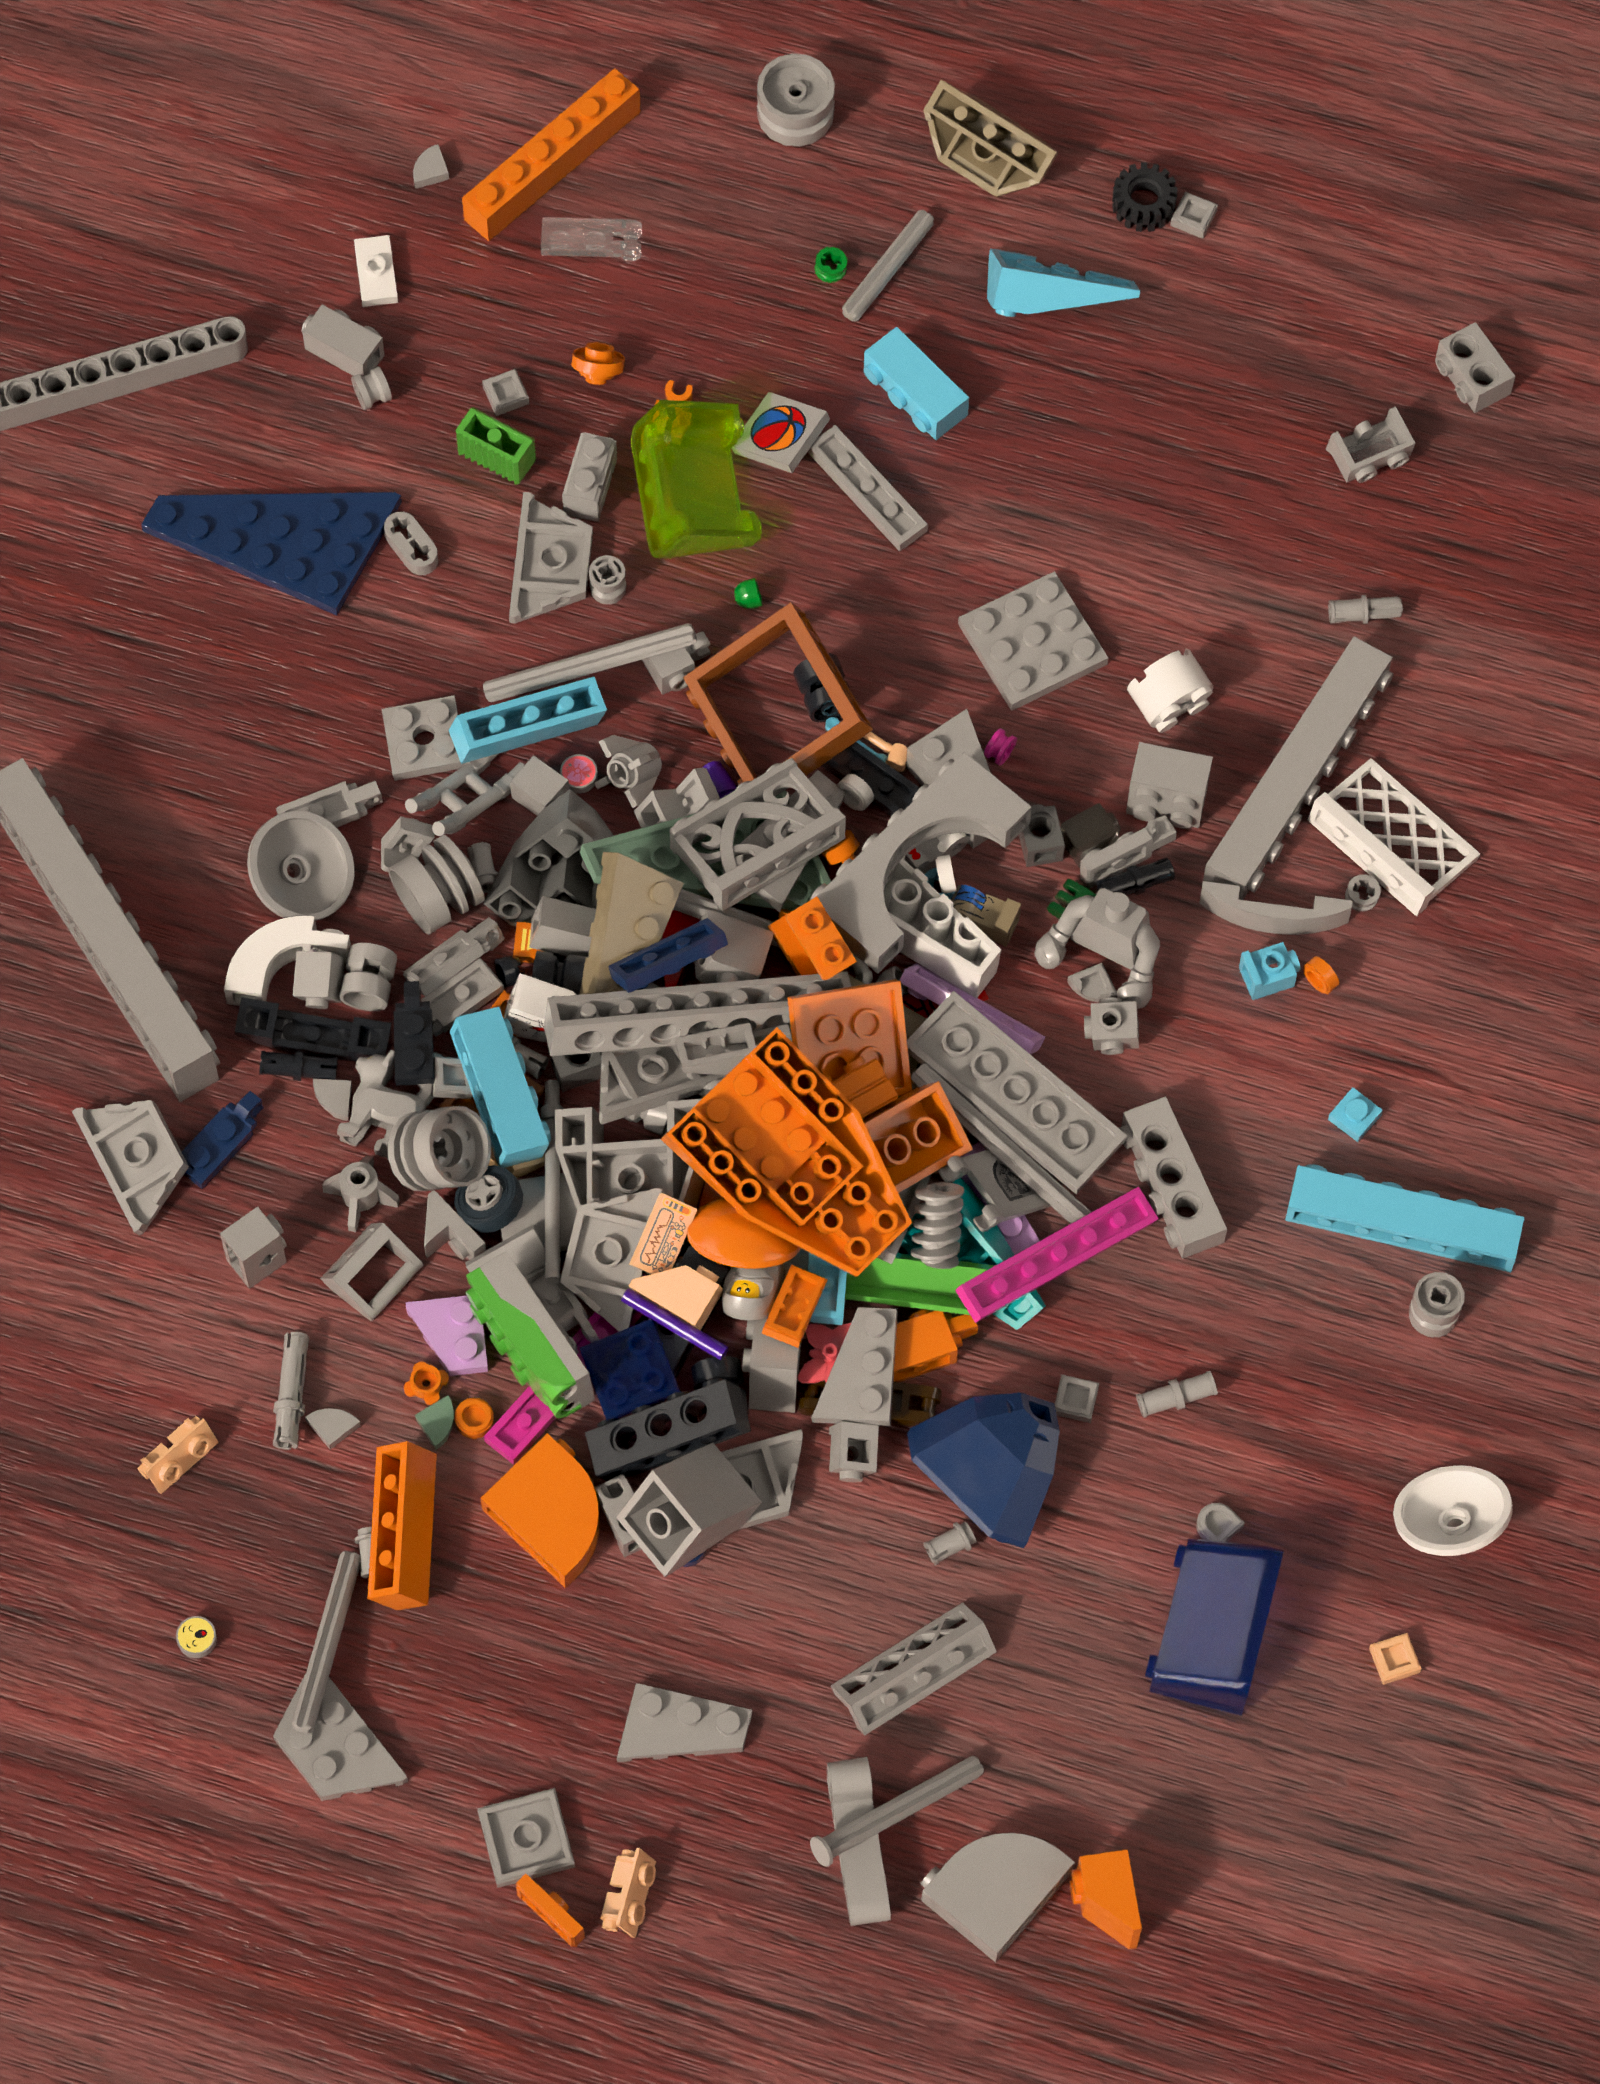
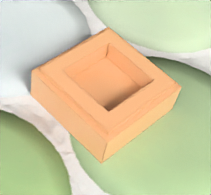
M1408 1633L1370 1645L1369 1650L1383 1685L1421 1672V1666Z

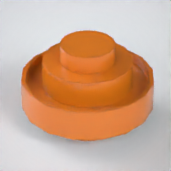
M590 342L585 347L577 348L573 351L571 366L579 371L581 376L586 378V382L603 385L607 383V380L613 379L615 375L623 373L625 356L615 351L612 345Z

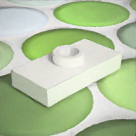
M389 235L354 239L362 306L398 303Z

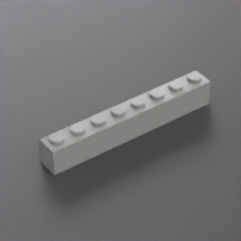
M1356 637L1352 638L1210 857L1205 867L1204 881L1240 886L1239 900H1243L1249 890L1253 893L1257 891L1265 876V873L1262 872L1267 862L1273 864L1277 860L1284 844L1280 843L1286 833L1292 835L1302 819V815L1299 812L1305 804L1308 806L1313 804L1321 788L1317 784L1323 775L1329 778L1339 761V758L1336 757L1341 747L1348 749L1357 733V729L1354 728L1359 719L1365 721L1369 717L1375 705V701L1372 700L1378 690L1383 693L1391 682L1394 673L1389 671L1392 662L1390 655Z

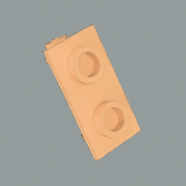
M197 1416L191 1420L187 1418L182 1425L167 1437L173 1446L168 1449L160 1443L146 1457L141 1459L142 1464L137 1468L138 1471L147 1480L150 1478L160 1494L177 1482L185 1472L219 1443L204 1419L200 1420Z
M636 1848L635 1852L624 1849L621 1856L616 1857L610 1885L622 1888L621 1894L607 1892L600 1919L603 1921V1929L617 1932L619 1927L632 1938H636L638 1927L644 1920L647 1893L656 1876V1861L640 1848Z

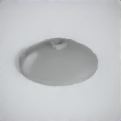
M307 811L284 812L265 822L251 841L247 859L251 884L263 904L282 918L314 916L315 921H318L337 911L348 898L354 881L353 856L342 833L325 818ZM288 866L294 870V878L288 875Z

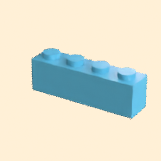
M590 677L457 715L449 728V733L459 760L463 764L598 725L607 708L595 677Z
M499 1007L456 1017L450 1030V1035L480 1117L486 1124L491 1139V1147L498 1166L505 1168L542 1158L551 1141V1134L546 1121H541L539 1117L536 1091L532 1086L528 1087L524 1076L526 1067L523 1056L520 1052L516 1053L513 1046V1030L510 1021L507 1018L503 1019Z

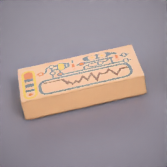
M659 1193L629 1265L649 1274L672 1269L686 1238L687 1228L692 1223L698 1209L666 1194Z

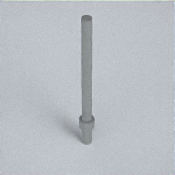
M557 1080L545 1082V1105L541 1107V1121H546L551 1134V1141L545 1151V1282L550 1285L559 1284L561 1279L560 1160L555 1148V1109L564 1108L560 1105V1084Z

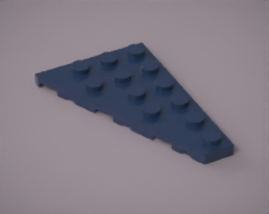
M395 492L158 495L141 526L142 531L337 616L385 532L384 523L387 517L398 510L402 503V498L400 494Z

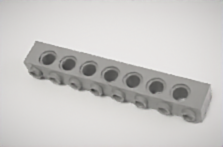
M839 972L826 981L822 980L819 974L639 989L630 993L627 991L547 997L544 1030L550 1056L676 1045L675 1038L745 1023H750L752 1031L788 1024L791 1033L787 997L851 987L848 972Z

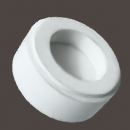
M847 774L837 784L838 787L846 792L843 802L854 810L863 811L874 800V794L869 785L854 774Z
M950 854L938 856L935 861L941 892H944V894L956 892Z

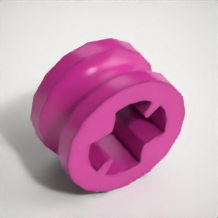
M1002 728L994 733L984 751V756L988 759L994 757L995 763L999 766L1003 765L1008 759L1017 742L1015 736L1007 737L1005 735L1006 731Z

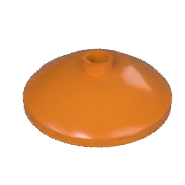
M724 1198L711 1201L700 1207L692 1223L687 1228L688 1241L699 1254L714 1262L731 1267L757 1269L777 1266L791 1260L801 1250L800 1247L747 1220Z

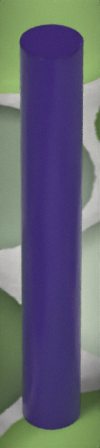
M628 1288L625 1291L621 1302L717 1359L722 1360L729 1349L728 1346L634 1290Z

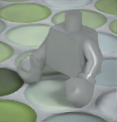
M1100 888L1095 897L1085 895L1071 900L1057 924H1053L1050 930L1037 941L1034 954L1038 964L1045 969H1054L1060 965L1067 951L1065 946L1070 938V940L1130 969L1128 981L1124 982L1117 990V996L1122 1002L1136 1001L1137 1009L1146 1007L1152 998L1153 967L1160 948V940L1150 925L1149 912L1145 908L1129 901L1124 893H1113L1105 888Z

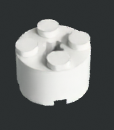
M1185 649L1183 656L1178 650L1154 662L1143 670L1146 674L1144 680L1138 683L1136 678H1134L1127 687V691L1150 726L1156 728L1159 733L1166 732L1178 723L1176 717L1188 711L1190 715H1195L1209 705L1206 698L1213 693L1212 683L1189 649Z

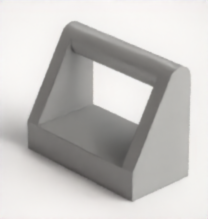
M371 1223L320 1279L364 1317L373 1321L422 1268L423 1263L384 1223ZM384 1245L402 1259L405 1264L367 1304L348 1283Z

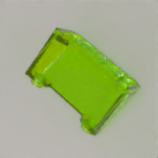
M660 400L634 425L631 435V447L647 542L653 557L669 559L753 546L761 539L762 525L757 515L751 510L741 511L731 448L736 445L744 433V423L740 418L738 404Z

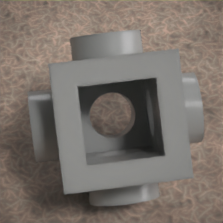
M1109 997L1100 999L1099 1003H1091V1016H1084L1085 1039H1092L1094 1051L1101 1050L1102 1054L1116 1055L1123 1053L1124 1049L1139 1048L1136 1001L1122 1002L1120 998Z

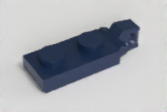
M249 1091L237 1105L230 1102L186 1146L182 1154L189 1166L184 1173L188 1179L201 1189H204L253 1136L252 1131L257 1126L254 1118L264 1108L262 1106V1099Z

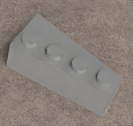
M801 1248L794 1258L783 1263L785 1278L791 1264L807 1271L808 1251ZM767 1319L747 1320L746 1339L753 1341L752 1349L744 1348L742 1372H750L749 1409L795 1413L802 1340L799 1347L796 1348L762 1334Z

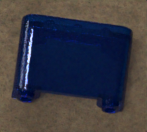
M1192 1538L1188 1539L1187 1546L1179 1544L1173 1567L1180 1568V1573L1159 1655L1150 1654L1145 1673L1146 1678L1152 1679L1149 1692L1242 1716L1284 1550L1270 1546Z

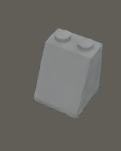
M711 1443L653 1469L616 1518L662 1575L666 1577L743 1526L762 1501L716 1445Z

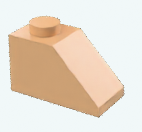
M685 1265L632 1279L629 1287L635 1292L699 1330L703 1327L723 1291V1288L716 1283L719 1276L701 1265L698 1266L696 1271Z

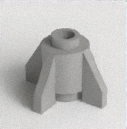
M611 735L599 741L606 757L613 756L607 765L608 776L594 784L597 789L610 783L618 788L628 789L624 793L632 808L637 807L651 793L661 771L660 755L647 742H639Z
M365 1156L360 1162L347 1165L341 1173L325 1179L323 1183V1193L342 1196V1200L349 1207L348 1230L352 1232L357 1231L361 1216L360 1211L371 1209L378 1201L382 1205L397 1208L399 1206V1195L378 1180L377 1172L373 1168L375 1163L374 1157Z

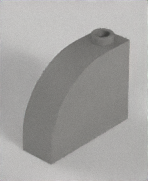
M1018 1833L989 1835L964 1846L948 1860L941 1870L935 1866L921 1883L924 1887L921 1901L996 1963L1072 1874L1075 1862L1052 1844L1034 1836Z

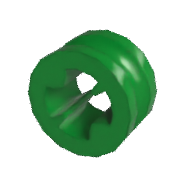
M826 247L818 252L814 268L815 274L820 280L833 283L845 276L847 257L843 251L835 247ZM831 260L833 264H837V268L831 270L829 265H825V261Z

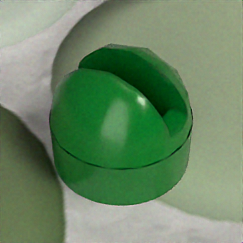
M756 578L744 580L737 585L734 596L735 601L740 607L753 609L763 606Z

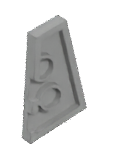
M636 1683L617 1755V1762H629L631 1759L651 1757L653 1759H665L668 1756L686 1754L700 1756L743 1752L752 1710Z

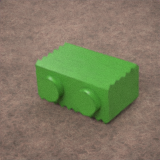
M474 407L470 408L456 429L459 455H464L465 459L470 458L471 462L477 461V465L483 464V468L489 467L490 472L495 471L496 475L501 474L502 478L507 477L508 481L514 480L515 485L520 484L536 460L534 438Z

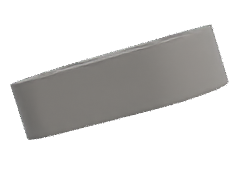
M395 512L387 517L384 523L385 538L405 566L417 575H427L433 572L438 565L437 548L416 519L406 512ZM399 525L402 529L407 528L408 539L406 540L401 532L395 533L394 527ZM416 547L422 555L427 554L428 560L415 559L414 548Z

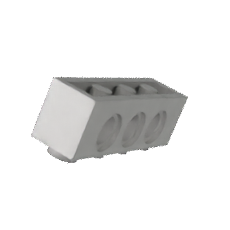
M1166 1096L1125 1111L1123 1113L1122 1125L1119 1127L1127 1135L1123 1145L1126 1149L1131 1148L1137 1159L1134 1160L1135 1171L1141 1182L1147 1181L1152 1192L1149 1194L1150 1204L1156 1215L1162 1214L1167 1225L1164 1227V1233L1172 1249L1177 1247L1183 1259L1223 1244L1227 1227ZM1158 1141L1165 1148L1158 1151L1151 1150L1147 1147L1146 1143ZM1164 1174H1174L1180 1181L1169 1184L1163 1181L1161 1176ZM1180 1207H1188L1195 1212V1215L1183 1217L1176 1210Z

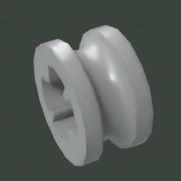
M1357 875L1349 881L1345 892V900L1353 901L1352 909L1359 912L1368 911L1377 904L1381 893L1380 885L1372 876ZM1359 887H1367V893L1372 894L1373 897L1368 895L1366 900L1359 899V893L1357 892Z

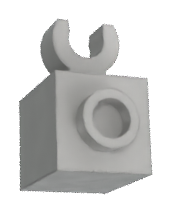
M704 632L696 634L697 642L694 645L642 659L662 695L672 690L677 692L686 688L687 684L683 677L695 669L693 660H700L711 654L708 648L710 642Z

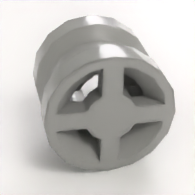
M379 366L372 368L367 375L357 374L351 377L354 391L364 410L372 408L375 402L392 400L389 385Z

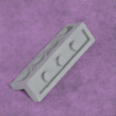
M962 1602L831 1685V1688L838 1699L849 1709L858 1730L865 1736L997 1651L984 1622ZM962 1619L966 1621L964 1624L957 1627L956 1629H949L951 1626L958 1623ZM924 1643H931V1645L924 1649L916 1650ZM899 1663L891 1670L883 1671L889 1665ZM865 1684L864 1687L850 1695L848 1693L854 1687Z

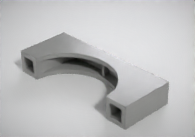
M963 752L956 760L950 759L942 766L938 773V778L932 784L928 785L926 783L921 786L915 793L913 802L905 810L902 808L898 809L889 819L888 827L879 835L877 833L871 835L864 843L862 852L854 860L851 858L847 859L837 870L836 877L828 885L825 883L820 885L812 894L811 899L816 896L819 898L850 951L878 974L904 946V932L892 920L884 900L887 881L899 861L912 849L925 841L954 833L983 836L1006 848L1030 824L1032 807L967 753Z

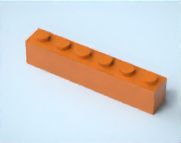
M614 68L462 197L464 220L489 242L641 112L640 89Z

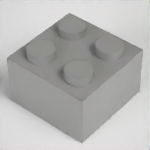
M1139 742L1130 781L1126 814L1133 815L1142 821H1150L1165 815L1174 827L1181 829L1199 828L1213 757Z

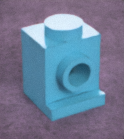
M1284 942L1251 953L1249 950L1242 952L1239 970L1252 1000L1295 987L1296 972H1299L1301 969L1296 952L1294 950L1287 951ZM1274 963H1277L1278 967L1271 968L1268 966Z

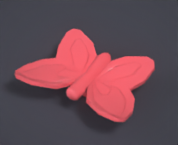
M851 1323L839 1325L833 1330L820 1324L808 1325L806 1335L809 1344L814 1348L809 1351V1355L813 1359L805 1363L799 1372V1382L802 1384L817 1383L824 1380L827 1382Z

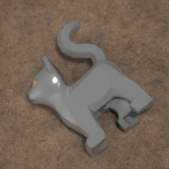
M390 1050L387 1056L374 1054L370 1057L358 1058L355 1068L360 1074L361 1083L353 1095L351 1118L349 1122L340 1123L337 1130V1135L340 1136L341 1142L357 1147L371 1124L386 1129L384 1138L376 1141L374 1152L376 1155L387 1159L388 1140L391 1129L399 1118L410 1112L426 1110V1107L434 1098L433 1084H418L420 1091L416 1095L385 1087L395 1071V1051ZM434 1052V1058L444 1057L442 1054Z

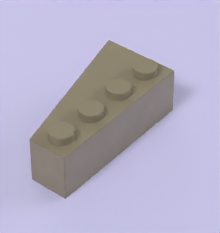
M603 852L601 861L603 866L601 883L597 885L595 899L598 901L594 922H591L589 937H591L589 956L585 959L580 995L626 991L612 979L608 966L661 940L684 885L683 882L620 853Z

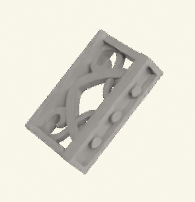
M790 758L783 763L772 765L764 774L756 779L743 782L735 791L727 796L709 802L703 810L691 817H684L677 821L669 831L670 849L681 858L713 896L714 903L721 911H724L844 840L846 817L837 807H832L797 767L795 760ZM788 788H793L800 797L796 805L790 808L788 807V792L784 798H776L775 796ZM807 804L819 818L815 820L802 812ZM763 818L778 821L773 831L774 844L767 849L754 844L733 846L735 833L742 819ZM789 824L788 832L794 833L784 838L781 834ZM709 835L712 839L708 842H702V847L709 850L720 848V851L710 854L700 853L692 845ZM744 854L753 855V857L746 860L745 862L742 861L744 859ZM721 861L724 874L718 877L708 864Z

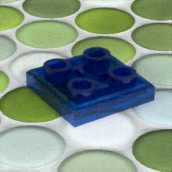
M652 1319L579 1348L607 1421L632 1413L637 1407L652 1405L667 1399L668 1396L674 1393L681 1392L656 1325Z

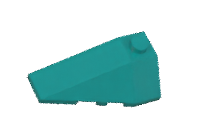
M962 1178L952 1182L964 1187V1194L961 1196L964 1204L961 1211H959L962 1214V1223L958 1226L961 1229V1237L957 1241L960 1244V1252L956 1255L959 1261L998 1265L1014 1256L1015 1254L997 1225L981 1232L974 1223L973 1219L983 1214L982 1209L985 1205ZM918 1213L914 1214L911 1220L912 1223L909 1225L901 1243V1246L909 1255H911V1249L922 1247V1244L912 1241L914 1233L923 1232V1230L913 1226V1220L924 1217V1215ZM1034 1290L996 1311L993 1315L1018 1330L1046 1305L1037 1290Z

